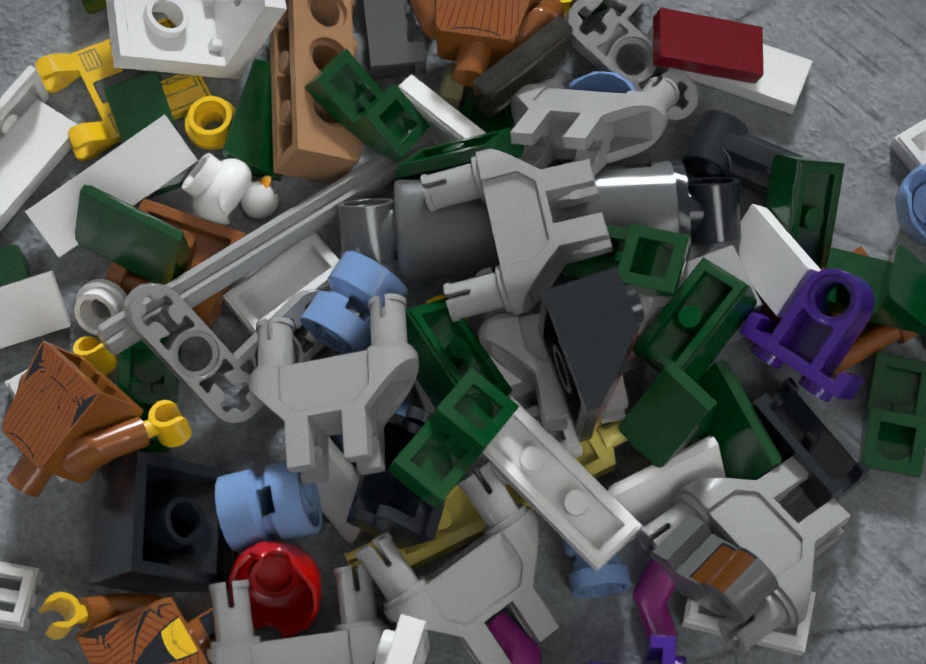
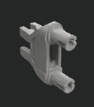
M550 70L545 73L538 84L525 85L513 95L511 111L515 127L510 132L511 143L525 145L524 152L518 159L539 169H545L554 159L574 160L572 162L589 158L595 176L607 163L641 153L657 141L666 129L668 121L667 112L679 100V89L676 83L669 78L664 77L659 82V77H653L647 81L642 91H628L626 94L569 90L568 85L574 80L573 77L566 71L560 70L556 74L555 70Z
M486 149L476 152V156L471 157L470 164L429 175H421V184L423 188H426V190H423L430 212L481 198L483 203L487 204L500 265L495 266L496 272L443 285L446 298L449 297L446 303L453 322L505 308L507 313L513 312L514 315L528 312L541 300L543 291L548 290L567 264L613 251L602 212L557 223L555 220V211L600 198L589 158L539 169L507 153L495 149Z
M492 267L480 270L475 277L493 273ZM642 294L638 295L644 311V321L639 323L638 338L652 312L650 301ZM505 308L484 313L485 321L482 322L478 330L479 341L484 350L506 370L534 389L541 425L548 433L567 430L566 419L569 418V414L538 332L540 313L514 315L513 312L507 313ZM623 375L600 419L601 424L624 420L626 417L625 408H628V399Z
M384 294L385 307H382V301L379 296L369 299L371 346L366 350L294 364L293 332L295 324L291 319L279 316L271 317V330L269 329V321L266 318L256 323L258 367L249 376V391L284 421L287 469L291 473L300 472L301 481L305 485L329 481L328 436L343 434L344 459L349 463L357 462V471L361 475L385 471L384 426L408 395L415 382L419 368L418 353L407 342V301L403 296Z
M793 456L759 480L706 478L692 481L677 491L674 506L646 526H642L641 531L636 534L638 542L645 552L653 546L656 549L691 514L704 521L712 534L735 547L741 546L748 549L767 565L775 575L779 587L757 606L745 623L740 624L728 617L718 622L719 631L726 642H729L734 637L738 639L732 644V648L741 655L746 654L753 645L779 625L794 627L804 621L810 600L814 559L842 538L844 531L841 527L851 517L834 498L799 523L784 510L801 496L803 489L799 485L806 481L809 475ZM651 551L649 556L653 560L658 562V560L652 553L653 551Z
M487 460L471 469L474 474L469 475L466 473L457 484L465 492L487 525L483 529L484 534L426 576H416L393 542L389 532L383 533L372 540L385 563H383L373 546L365 545L355 556L359 561L361 560L386 597L383 602L385 607L383 612L388 620L398 623L400 615L403 614L426 621L427 630L454 635L473 664H511L484 622L506 606L518 625L538 642H541L557 630L559 626L533 587L538 549L537 516L530 506L525 507L523 503L518 505L515 503L492 469V464Z
M363 564L355 566L357 592L353 586L351 566L333 568V574L336 577L341 625H335L336 632L261 642L260 636H254L248 586H250L249 580L232 581L234 608L232 609L228 607L226 582L208 585L209 591H211L216 642H210V649H207V658L213 664H372L376 658L382 635L385 629L390 630L389 624L385 625V619H378L374 581Z

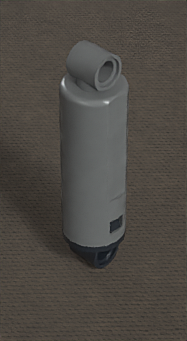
M682 160L644 164L605 165L595 175L599 199L554 212L556 223L602 212L606 225L629 229L630 223L662 229L690 235L691 242L695 243L729 242L741 238L740 179L710 177L687 180ZM421 178L400 179L394 183V200L381 198L359 199L342 202L337 205L341 257L346 251H354L369 257L379 264L398 259L399 272L404 279L476 275L480 270L492 267V272L494 273L496 272L495 266L500 265L487 204L483 203L481 198L430 212L423 190H426V188H423ZM689 246V250H688V253H687L686 262L688 261V258H689L690 246Z

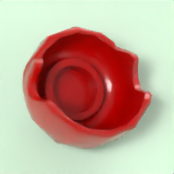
M261 541L250 545L240 553L227 582L231 603L234 606L232 581L249 580L250 586H248L253 629L271 627L277 629L281 634V638L285 639L291 638L311 627L322 600L321 573L312 556L300 547L279 541Z

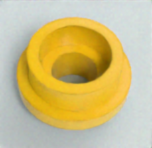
M206 96L195 101L185 117V130L190 141L197 147L205 150L224 148L236 108L230 102L217 96ZM217 121L222 123L220 127L214 130H205L206 125L210 122Z

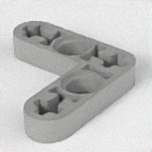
M577 0L564 17L563 31L568 42L599 71L616 72L632 82L635 91H642L639 85L649 78L656 68L662 73L659 76V82L664 77L673 80L681 92L677 102L682 108L676 105L670 108L667 112V125L680 122L694 111L698 102V91L695 83L682 70L653 65V43L627 20L644 0ZM603 1L611 9L597 23L596 27L601 32V35L596 31H591L586 36L579 30L583 20L578 13L588 17ZM615 11L620 12V16H617ZM634 47L642 54L644 68L640 74L634 76L627 75L619 69L616 56L620 48Z
M146 283L132 289L126 297L123 308L128 325L210 414L226 422L240 423L251 418L265 405L249 391L248 383L250 374L258 367L257 332L232 354L181 296L169 286ZM309 289L300 291L291 297L272 317L289 318L294 322L295 329H298L302 325L300 318L305 312L304 308L307 304L311 303L318 291L321 290ZM145 297L154 300L164 298L166 303L160 310L171 324L179 326L183 318L187 322L186 326L171 333L164 346L159 340L170 333L157 321L148 320L144 323L141 319L147 311L141 303ZM270 318L268 321H269V329L271 330V318ZM305 327L296 335L299 339L305 341L302 347L293 336L294 364L310 361L325 346ZM198 336L207 346V359L198 369L187 370L179 361V347L189 337ZM223 361L226 365L225 368L217 371ZM216 372L225 383L236 387L242 385L243 388L238 393V397L242 401L241 405L238 408L230 405L221 407L220 404L226 397L224 392L214 382L206 381L203 388L199 385V382L209 378Z

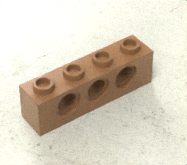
M285 0L287 9L270 33L273 172L332 184L342 178L359 162L363 142L336 121L312 97L304 86L335 55L347 48L354 58H357L358 43L353 38L352 23L356 0Z

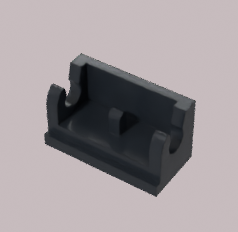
M789 377L782 383L780 390L772 397L765 393L755 400L752 406L782 458L781 464L793 456L809 473L807 480L799 486L813 505L819 509L833 498L838 501L866 480L870 468L863 460L856 462L797 394L799 386Z
M408 406L405 417L394 413L384 426L385 471L360 475L346 520L347 523L374 537L389 532L393 542L400 550L435 539L446 501L445 498L435 510L387 471L394 459L432 416V413L414 406Z

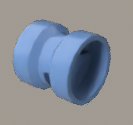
M562 538L564 554L575 561L572 564L573 570L568 577L571 596L575 598H597L617 594L631 588L629 568L621 562L619 555L616 554L602 569L596 572Z

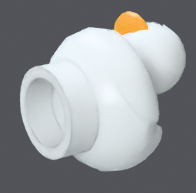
M210 153L205 154L194 165L182 184V189L193 197L195 214L200 218L223 226H227L230 223L228 215L239 202L242 210L249 217L258 220L271 217L276 212L279 203L277 191L271 185V176L267 175L258 181L252 182L251 170L246 163L238 159L219 161Z

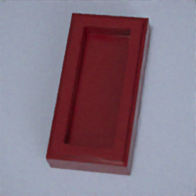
M660 7L653 16V65L756 84L764 75L763 27Z

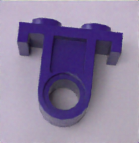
M837 268L823 269L814 273L806 281L774 332L772 330L777 321L768 315L751 312L739 332L754 342L750 351L755 356L777 369H780L786 363L803 376L798 384L814 396L825 402H829L833 396L837 399L852 400L865 379L856 373L841 371L837 376L834 372L870 320L875 308V297L870 285L863 278ZM844 285L850 293V304L843 314L833 317L827 308V297L833 288Z

